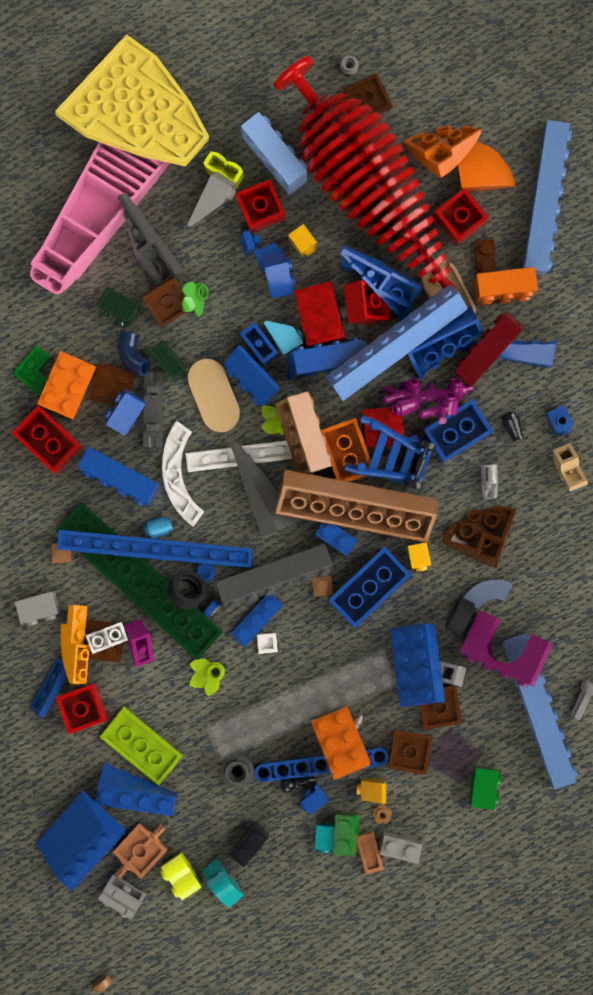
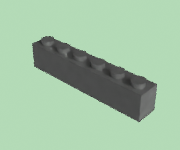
M322 544L218 581L216 584L225 608L233 609L240 606V603L256 601L260 596L273 595L277 590L283 588L290 589L300 582L307 583L316 576H327L334 570L326 544Z

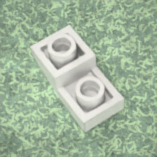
M122 622L86 635L92 654L128 640Z

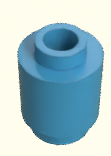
M161 516L147 521V526H144L146 536H151L152 539L168 535L169 532L173 531L168 516Z

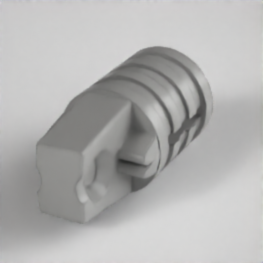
M480 465L484 499H496L498 492V465Z

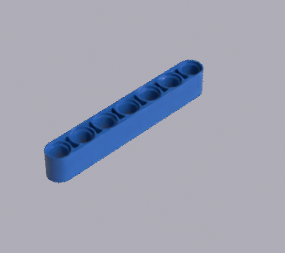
M380 746L365 748L370 759V766L365 768L382 766L387 762L388 755L384 748ZM377 751L384 753V757L380 761L373 758L374 753ZM323 754L261 762L255 768V777L260 782H268L331 772L328 765L322 769L316 766V762L319 759L325 760ZM299 762L307 764L308 767L305 771L297 769L296 766ZM279 765H286L288 771L285 774L279 773L277 770ZM261 767H265L269 770V774L261 776L258 770Z

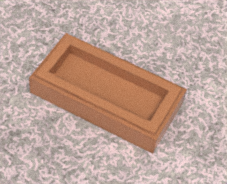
M374 831L358 835V849L365 875L384 870Z

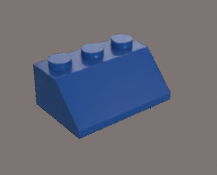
M241 345L224 362L226 367L224 371L231 378L235 377L239 381L237 385L243 392L248 391L252 395L250 399L256 406H265L280 392L279 386Z

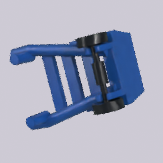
M362 415L361 423L369 425V429L372 431L379 430L381 432L369 468H366L364 463H358L356 466L346 463L344 470L356 475L387 478L390 481L415 490H422L424 484L421 481L431 451L435 452L436 445L423 440L417 441L402 436L376 419ZM389 436L394 439L385 468L384 470H377L387 437ZM402 444L407 447V451L400 472H394L393 468ZM414 453L420 455V458H418L414 470L415 474H410L408 471Z

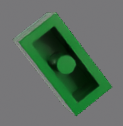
M474 766L469 799L471 807L494 810L495 805H498L499 794L497 793V786L501 785L502 775L499 774L497 769Z
M339 812L336 814L334 855L353 857L358 852L360 813Z

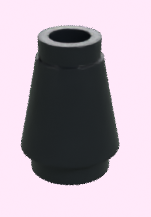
M515 411L503 415L501 423L512 438V441L523 438L519 415Z

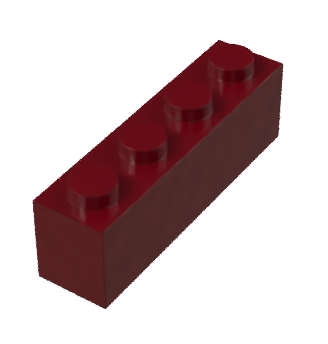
M510 313L500 314L493 321L496 325L491 330L487 328L480 336L483 340L479 344L475 342L468 350L469 356L466 359L462 357L456 364L458 368L455 370V373L470 387L482 377L525 328Z

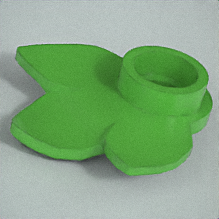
M187 282L182 287V292L185 295L181 303L182 310L184 312L194 310L196 316L200 317L204 309V300L208 297V288L202 283Z

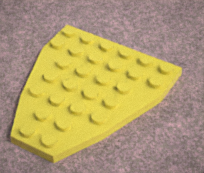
M128 35L113 48L55 111L57 117L86 138L144 158L181 166H187L209 140V135L190 100L158 57Z

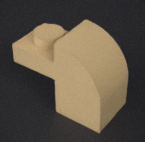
M571 443L554 449L553 459L561 480H564L569 491L588 485V481L579 466V457Z

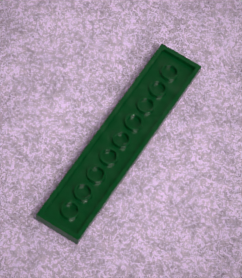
M83 502L56 530L58 533L59 530L118 535ZM80 552L196 660L224 632L197 607L182 609L176 606L168 595V585L170 582L144 558Z

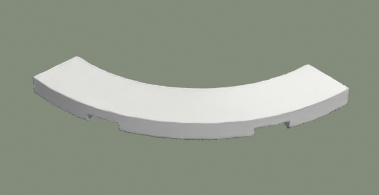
M176 421L165 442L162 455V476L166 492L173 506L181 517L194 527L204 511L198 507L187 492L181 470L183 450L192 431Z

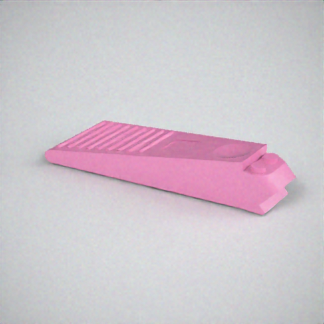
M99 142L43 246L31 262L30 275L32 280L54 294H60L69 288L75 280L81 277L126 220L123 217L125 212L122 202L118 201L117 197L127 193L137 206L170 163L144 158Z

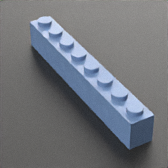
M547 120L544 125L522 267H535L536 275L542 276L547 271H550L552 266V260L549 257L550 252L553 253L555 241H552L553 234H556L558 227L555 218L556 215H559L561 204H558V199L562 197L563 193L561 179H564L566 174V167L563 166L564 160H567L569 155V149L566 148L567 142H570L572 130H569L570 123Z
M451 285L442 289L437 295L427 300L406 318L396 323L391 329L380 335L368 346H365L353 357L347 359L341 366L332 370L326 376V379L336 394L344 401L465 312L467 307L459 292Z
M526 633L502 640L509 663L517 660L522 655L530 638ZM541 672L534 687L528 685L525 688L517 683L516 685L550 785L555 790L576 783L577 771L575 766L570 764L569 758L571 754L568 747H565L562 740L565 739L562 729L557 726L558 716L555 709L552 710L550 702H552L549 691H545L543 684L546 681Z

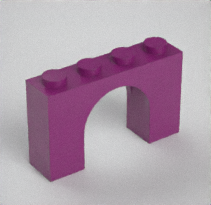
M479 610L460 653L465 655L464 659L475 663L477 660L482 663L481 667L491 672L494 668L500 671L498 675L508 680L510 677L517 679V684L525 688L528 685L534 687L553 644L531 634L522 655L517 660L511 663H501L496 660L491 650L492 639L501 620Z

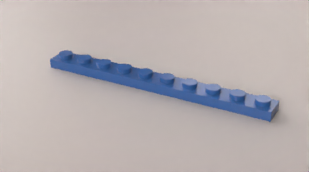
M59 530L57 550L251 568V548Z

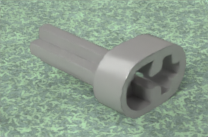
M583 679L580 685L581 692L570 713V716L581 720L593 695V683Z

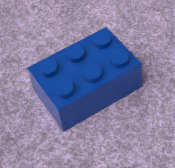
M473 399L457 408L455 415H446L447 421L445 424H440L439 421H436L422 431L429 443L436 445L435 454L441 464L493 432Z

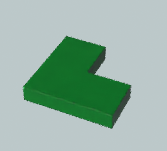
M35 345L12 374L38 396H41L48 378L39 371L51 356Z

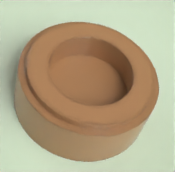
M105 974L93 984V990L96 993H101L111 984L112 979L108 974Z

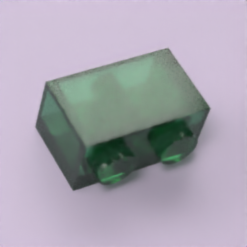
M108 286L95 305L99 309V314L106 318H109V316L115 318V323L123 328L126 325L131 328L142 309L138 303Z
M163 339L148 352L174 383H177L189 372L188 367Z

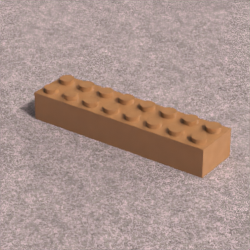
M285 470L277 497L276 514L427 542L437 517V499Z

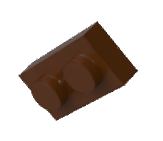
M475 240L476 275L496 272L495 241Z

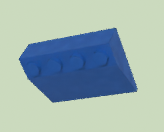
M82 791L36 844L57 879L69 890L73 891L121 838L126 829Z

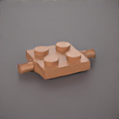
M139 823L118 845L113 853L120 859L122 865L115 872L116 876L118 875L121 878L129 870L142 879L165 854L168 848L160 841L159 836L166 828L161 823L153 832Z

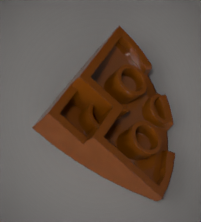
M493 506L487 510H474L449 528L442 543L463 555L497 568L510 533L516 509Z

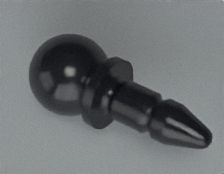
M308 776L298 780L296 778L283 779L280 781V789L285 793H290L294 789L298 790V786L309 785L315 782L317 778Z

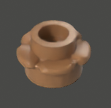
M378 805L373 810L372 815L376 823L386 824L390 821L392 813L390 808H386L385 805Z

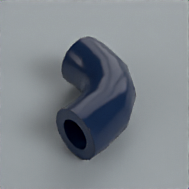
M121 330L118 341L120 360L134 374L141 377L146 376L150 369V360L138 353L137 341L139 335Z

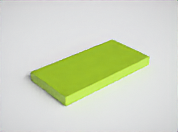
M126 707L119 711L99 736L158 786L183 756L182 753Z

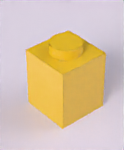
M304 224L288 235V240L301 257L305 254L310 256L316 251L317 241Z
M427 542L406 546L411 569L415 568L416 572L427 570V566L431 565Z

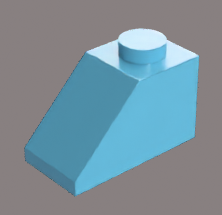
M270 321L264 322V327L283 357L288 356L294 348L303 346L304 337L300 330L296 331L294 327Z

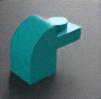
M215 859L202 870L208 881L207 885L227 907L230 908L244 896L237 882L227 874L218 859Z

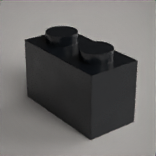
M254 821L232 847L229 856L244 868L269 838V832Z

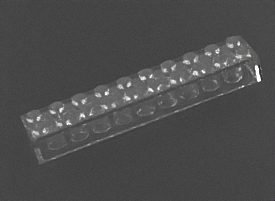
M381 648L207 722L204 726L220 762L305 726L319 717L397 686V680L385 650Z

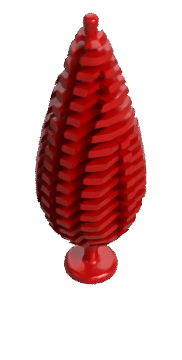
M305 56L289 66L277 77L273 86L276 90H283L294 84L307 101L302 115L313 110L300 122L298 132L299 134L303 131L305 132L299 140L300 148H306L304 153H302L304 161H310L306 167L308 172L315 173L317 171L313 177L314 181L318 184L324 182L321 187L323 193H329L337 188L329 197V200L334 203L351 193L338 206L341 212L352 208L360 202L347 215L350 221L359 218L372 209L369 214L356 224L359 229L367 227L388 212L381 221L366 232V235L371 238L395 222L396 225L383 234L376 243L381 246L402 232L404 235L390 245L386 251L391 254L410 242L412 246L403 251L397 259L403 261L417 252L419 256L410 262L407 267L413 269L424 262L426 267L417 273L420 277L425 276L431 271L434 277L429 282L432 284L439 282L442 289L449 285L454 288L453 283L446 277L450 273L449 266L444 270H441L438 266L447 259L446 254L444 253L436 260L431 256L442 247L441 241L429 249H426L424 246L438 235L437 229L435 228L420 239L417 237L419 233L434 222L433 216L426 218L413 228L410 227L413 222L430 209L428 203L422 205L405 218L403 217L425 197L423 191L418 192L396 207L405 197L415 191L420 183L418 179H415L400 188L402 184L412 177L415 171L413 167H409L395 176L396 173L405 167L409 160L404 155L389 165L390 162L400 155L403 148L400 143L391 147L397 139L393 132L383 137L390 129L386 122L379 124L382 116L377 112L369 115L373 109L365 104L359 107L362 100L357 98L346 100L345 98L348 97V94L339 93L325 100L326 96L330 93L316 95L303 77L313 66L311 56Z

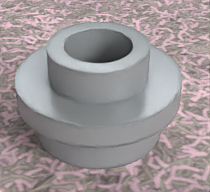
M345 56L342 58L340 70L344 74L352 75L357 72L359 64L355 57ZM351 63L353 67L349 69L346 67V64Z

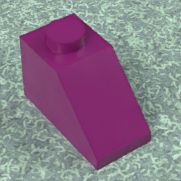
M139 619L123 625L128 637L126 644L135 667L154 661L150 633L142 620Z

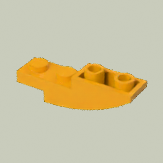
M68 605L67 624H61L62 659L70 684H86L90 646L84 645L88 606Z

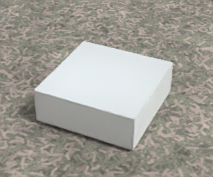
M276 633L257 634L258 654L278 652Z

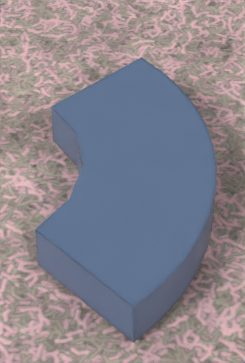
M504 580L483 581L470 588L463 598L475 603L474 607L480 609L483 603L492 599L505 601L513 583Z

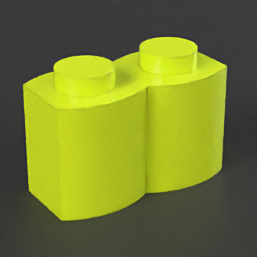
M210 151L204 161L206 172L210 176L215 172L222 174L236 183L234 189H237L244 179L241 167L236 163L226 161L221 154Z
M182 852L161 866V875L165 881L169 880L172 884L171 890L176 898L180 897L181 900H184L203 886V883Z

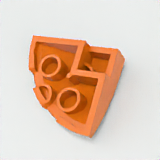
M465 125L461 129L442 126L436 128V133L424 134V132H421L404 140L403 144L424 167L442 178L463 160L482 132L481 129ZM420 137H421L420 140L411 143V141H412L413 139H417V138H420Z
M476 141L469 153L456 166L460 191L464 188L467 191L478 190L479 192L516 187L508 164L499 153L481 142Z

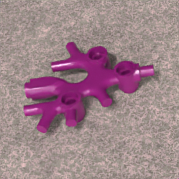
M410 378L407 382L403 381L400 384L403 390L386 385L383 391L390 395L383 397L384 404L395 402L392 405V412L395 416H403L416 411L422 402H435L437 406L419 411V416L421 419L436 416L440 424H445L447 421L445 415H455L457 413L458 401L462 400L463 396H466L468 392L473 391V386L464 385L460 378H452L448 383V389H436L434 382L430 381L427 383L428 390L420 391L421 383L419 380Z

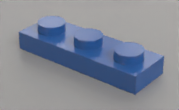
M274 595L265 596L230 635L245 647L283 604Z
M57 657L29 707L41 717H45L67 678L62 658Z

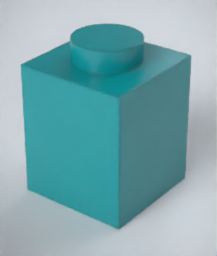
M316 822L315 849H318V852L330 853V850L334 851L335 824Z

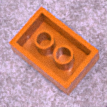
M535 267L477 274L473 280L475 304L480 303L481 306L492 305V302L499 301V304H507L512 299H518V302L529 301L530 297L538 290Z
M60 351L37 405L74 420L94 375L96 366Z
M356 418L321 430L326 439V449L331 455V468L335 479L353 482L367 477L344 470L346 463L354 466L358 463H364L366 468H369L371 462Z
M348 707L311 721L313 731L333 780L370 766V759Z

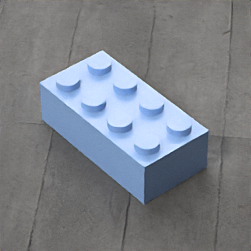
M258 112L241 125L242 138L290 195L307 182V166L301 159L298 160L294 156L296 153L290 145H285L280 132L272 129L270 126L272 124L267 116H262Z

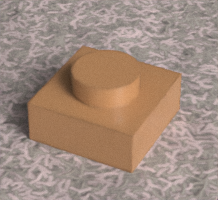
M52 544V563L72 562V551L57 550V544Z
M331 575L313 578L314 597L333 595Z

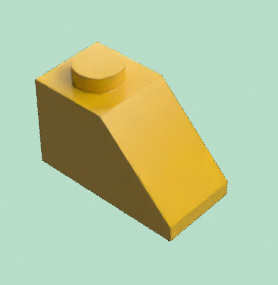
M360 778V783H357V795H360L362 801L386 804V783L384 778Z

